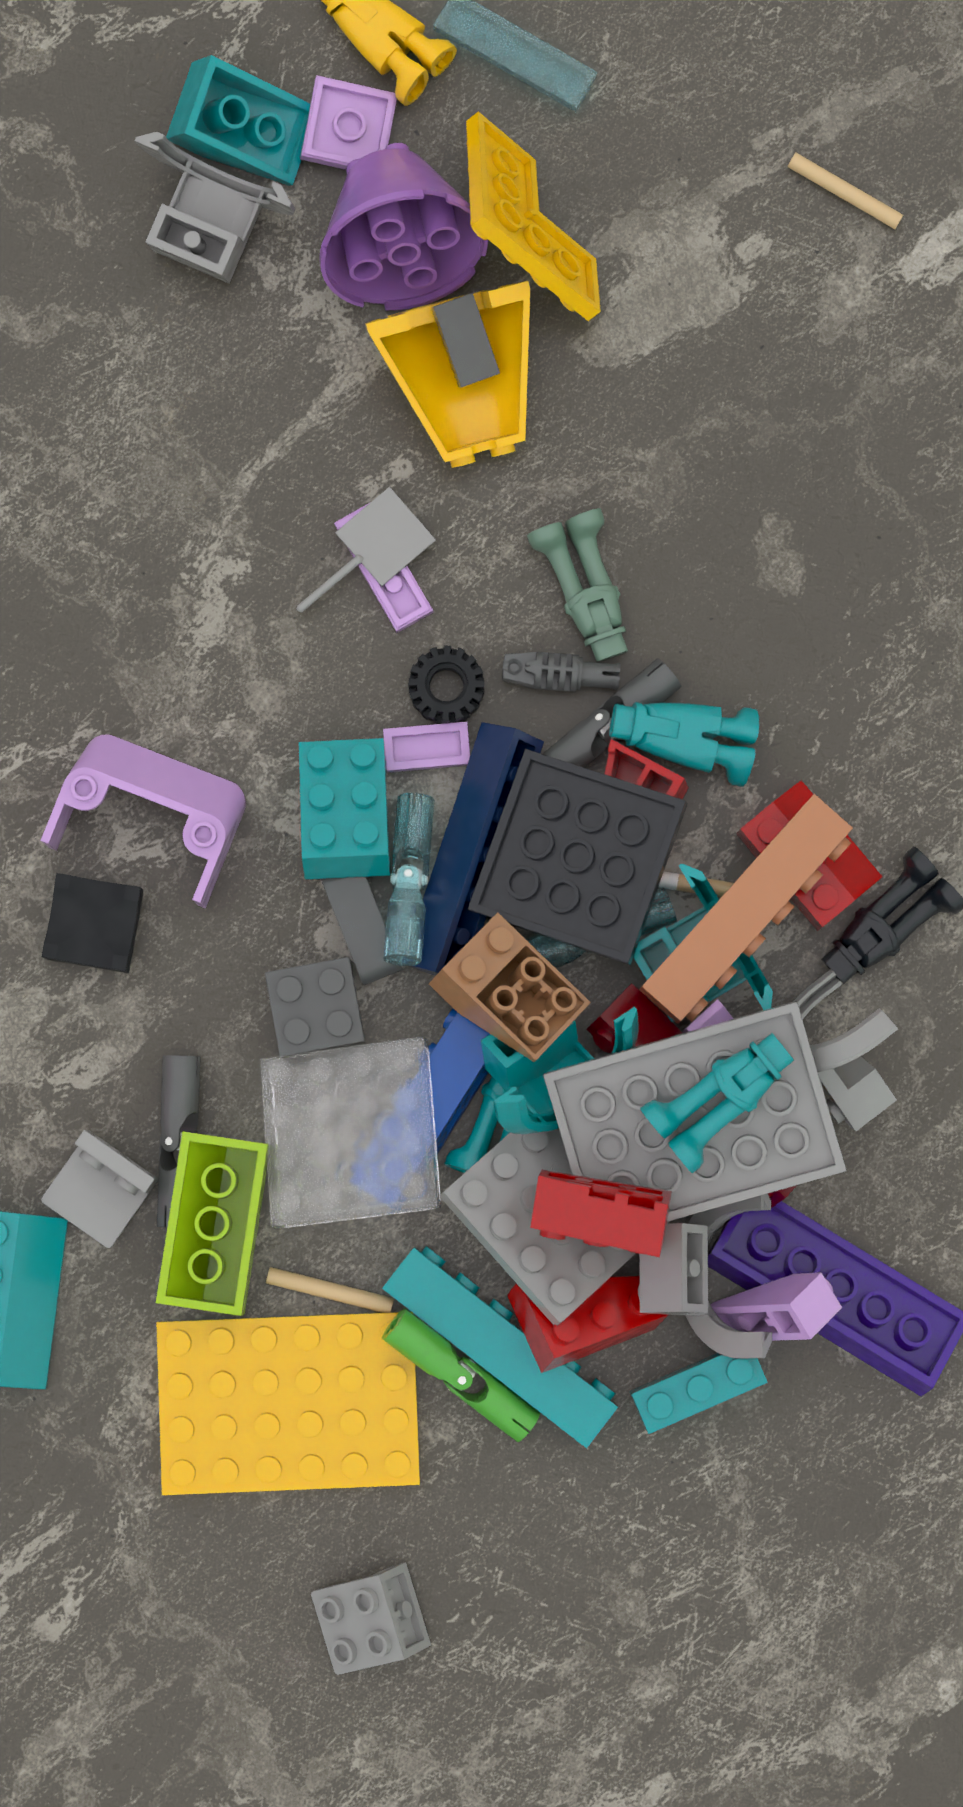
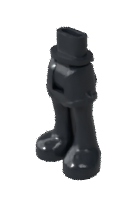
M915 846L907 851L903 857L904 869L898 879L867 908L861 907L855 912L853 921L842 933L839 940L835 939L831 942L834 948L821 959L829 969L835 972L836 977L842 984H845L857 972L860 975L864 974L865 970L863 967L867 969L887 956H895L900 951V945L920 925L935 914L944 912L955 915L963 910V897L949 882L939 878L891 925L885 921L907 898L939 875L932 862Z

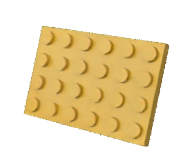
M399 1312L156 1322L162 1495L420 1485L416 1365L382 1339L386 1328Z

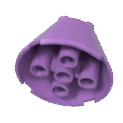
M393 143L384 150L375 151L361 159H355L347 165V176L323 239L319 255L322 276L333 293L346 302L359 307H363L364 302L384 304L385 310H403L423 306L444 298L462 287L475 274L474 266L481 256H486L488 239H481L473 231L470 224V204L423 158L409 151L406 144Z

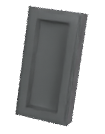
M473 293L431 307L459 388L500 374Z

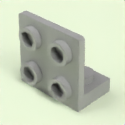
M84 1130L74 1143L78 1147L47 1189L41 1201L103 1246L111 1248L158 1182V1178L90 1130Z
M406 1562L392 1565L369 1577L320 1588L311 1593L331 1663L337 1675L404 1660L431 1646Z

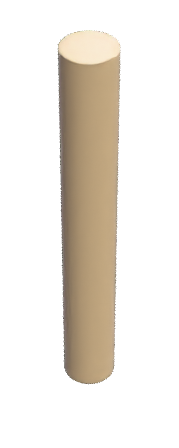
M798 153L794 154L788 165V168L893 229L897 228L903 217V214Z
M273 1267L269 1268L266 1284L381 1313H391L394 1302L392 1297Z

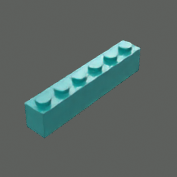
M425 1246L422 1251L414 1247L382 1289L587 1449L617 1410V1404L611 1401L616 1393L597 1378L590 1384L577 1373L582 1367L575 1361L541 1373L525 1334L509 1321L514 1315L510 1310L495 1299L488 1305L476 1295L480 1289L478 1285L461 1272H459L456 1278L442 1269L446 1261L428 1246Z

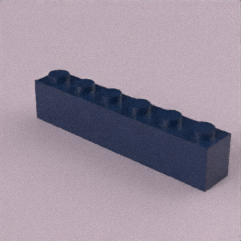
M481 722L402 960L403 964L436 976L483 928L486 917L470 912L468 907L524 751L528 749L541 753L544 741L516 728Z

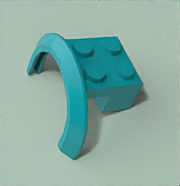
M683 863L678 866L703 904V907L668 928L663 927L639 941L633 958L646 980L653 975L720 900L704 873ZM742 952L732 964L737 970L732 978L721 990L713 985L703 996L707 1002H711L743 982L748 981L763 1010L772 1008L773 990L753 955L748 958Z
M635 1007L614 1020L615 1044L612 1054L635 1047L639 1032L638 1013ZM575 1021L565 1029L535 1062L491 1034L481 1040L485 1069L506 1091L493 1100L496 1117L500 1125L506 1131L513 1134H532L559 1128L543 1074L594 1059L578 1042Z

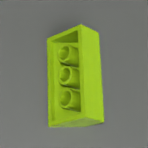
M182 1131L156 1303L238 1316L245 1314L271 1145Z

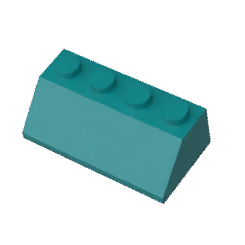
M0 1211V1387L47 1389L68 1220L65 1218Z

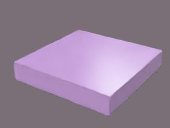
M316 75L300 159L346 169L351 161L361 159L375 151L384 150L388 146L397 100L395 93Z

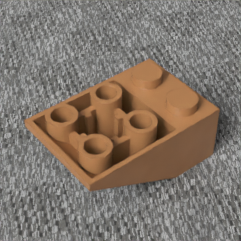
M498 912L429 983L460 1015L533 1062L546 1051L591 1003Z

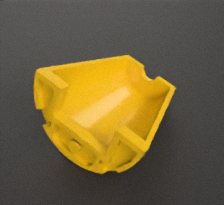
M529 281L500 286L498 289L482 290L473 293L500 374L461 388L458 387L431 309L433 306L461 296L388 315V318L375 319L365 323L370 338L444 462L450 461L452 468L476 462L474 454L490 449L491 457L516 451L514 444L525 441L530 317Z

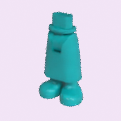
M635 702L632 707L615 704L612 711L609 736L626 740L627 746L633 747L635 745V747L652 755L699 771L710 773L714 763L720 764L725 767L726 778L731 785L744 787L754 764L755 749L718 744V741L713 740V738L717 736L726 737L738 744L750 746L758 738L759 715L756 709L747 707L739 710L735 717L727 718L722 717L721 707L689 703L642 704Z

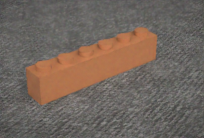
M813 794L639 990L677 1024L684 1017L692 1022L709 1003L703 998L709 989L715 985L721 990L737 972L732 964L743 952L749 958L764 942L766 938L760 932L766 925L772 921L778 926L795 907L789 902L790 898L799 888L806 894L821 878L823 874L817 868L823 861L829 857L835 862L851 844L846 836L853 827L818 796Z

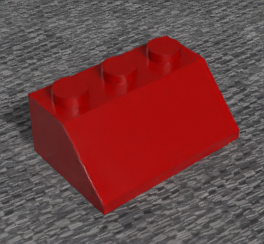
M802 780L745 824L736 835L757 858L812 797L813 793ZM848 835L846 838L851 844L835 862L829 857L823 861L817 868L823 875L806 894L799 888L790 898L817 931L883 877Z

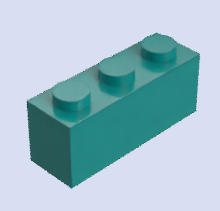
M716 1353L629 1392L647 1433L650 1434L768 1382L758 1358H731Z

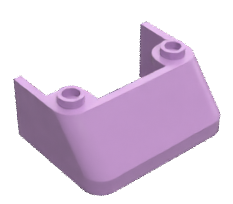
M100 735L89 742L66 777L40 841L57 851L73 809L89 811L97 808L104 801L110 785L189 815L183 829L184 844L192 854L208 860L192 900L198 906L206 908L246 807V799L242 790L231 781L115 736Z

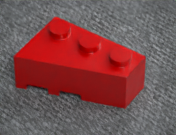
M542 1169L538 1176L530 1228L540 1230V1236L550 1239L564 1240L568 1236L581 1239L583 1243L592 1246H612L633 1253L660 1258L672 1191Z

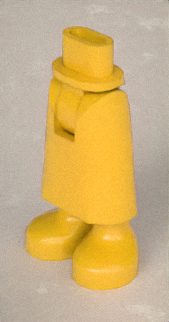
M321 0L327 6L326 12L334 18L351 43L381 75L393 70L397 78L395 95L397 100L404 106L412 104L423 93L428 83V73L433 77L439 76L451 64L456 55L457 48L449 40L425 37L423 35L425 25L390 0ZM410 50L417 56L422 66L406 56Z

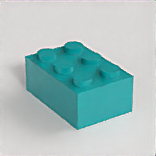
M384 738L299 742L301 847L305 879L390 876Z

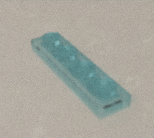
M448 0L433 24V30L575 112H577L597 79L598 72L473 0Z

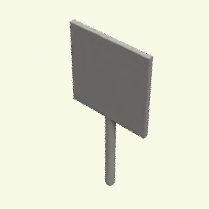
M388 487L335 532L355 557L298 604L297 611L303 612L360 563L383 586L432 545L436 539L396 493Z

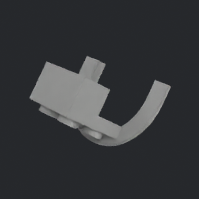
M159 132L135 138V142L142 150L183 173L170 205L161 204L146 239V244L154 252L230 283L261 208L287 215H292L295 211L292 202L279 183L273 181L272 189L230 175L179 149L165 135Z
M830 969L794 1000L798 1003L802 1020L814 1006L842 985L841 981L836 978L833 970ZM880 1008L844 1034L826 1042L810 1045L831 1118L837 1124L844 1120L855 1131H858L897 1101L877 1070L861 1057L898 1030L896 1025Z
M768 1193L696 1213L688 1224H667L660 1258L639 1254L640 1284L638 1286V1296L640 1299V1313L686 1316L696 1335L715 1352L731 1358H765L772 1343V1332H743L736 1330L724 1323L712 1309L708 1301V1245L719 1227L731 1217L743 1212L771 1210V1200Z

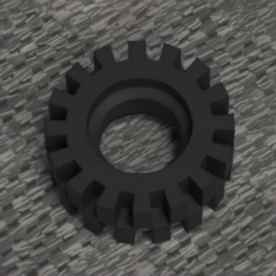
M444 645V648L437 649V647L429 649L430 652L426 655L422 654L418 658V662L415 665L413 664L410 671L408 686L413 706L422 714V717L426 720L431 719L435 721V724L456 723L460 720H467L473 712L477 711L481 700H483L484 678L481 666H478L477 660L472 655L469 656L465 653L464 649L459 647L457 650L452 649L451 646ZM451 670L461 677L463 690L456 699L441 701L432 694L430 682L432 677L439 671Z

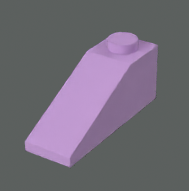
M821 1272L792 1274L711 1304L717 1316L728 1326L743 1332H772V1341L812 1339L842 1308L833 1293L831 1284L824 1278Z

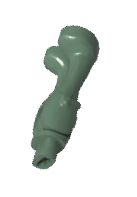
M601 508L583 512L565 522L566 530L575 546L590 585L589 588L584 590L571 560L565 531L561 522L546 525L527 535L531 547L545 554L551 563L566 601L564 605L565 612L572 617L578 630L586 638L584 640L585 647L591 646L596 662L607 660L628 651L622 636L626 632L625 626L619 627L622 625V615L618 601L621 593L618 587L612 584L597 545V533L604 525V516Z

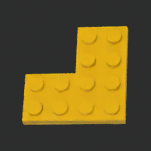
M478 111L466 121L470 224L473 231L481 239H488L497 246L510 263L519 264L530 273L538 286L542 288L547 287L557 295L569 311H576L587 321L591 320L601 312L596 258L539 211L536 160Z

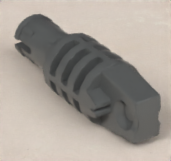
M537 651L511 653L504 656L502 681L533 689L576 692V690H580L581 686L618 690L620 663L584 662L583 657L574 654Z

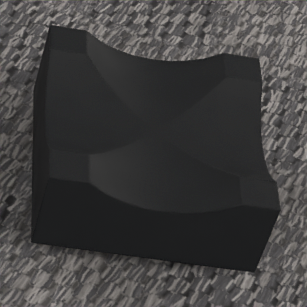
M56 873L50 919L41 957L47 960L129 973L144 890L137 886Z

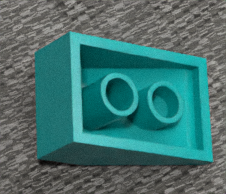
M210 55L191 63L166 138L170 142L204 158L291 186L294 183L301 163L300 156L310 103Z

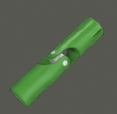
M402 1309L386 1328L382 1336L385 1342L427 1374L443 1380L446 1387L453 1394L516 1442H520L532 1430L540 1416V1412L472 1359L464 1356L460 1358L449 1341L407 1309ZM475 1373H478L486 1382L484 1388L478 1393L472 1394L462 1391L471 1386Z

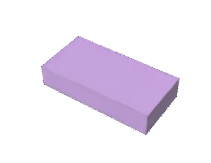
M467 722L383 729L387 773L467 766L470 749Z

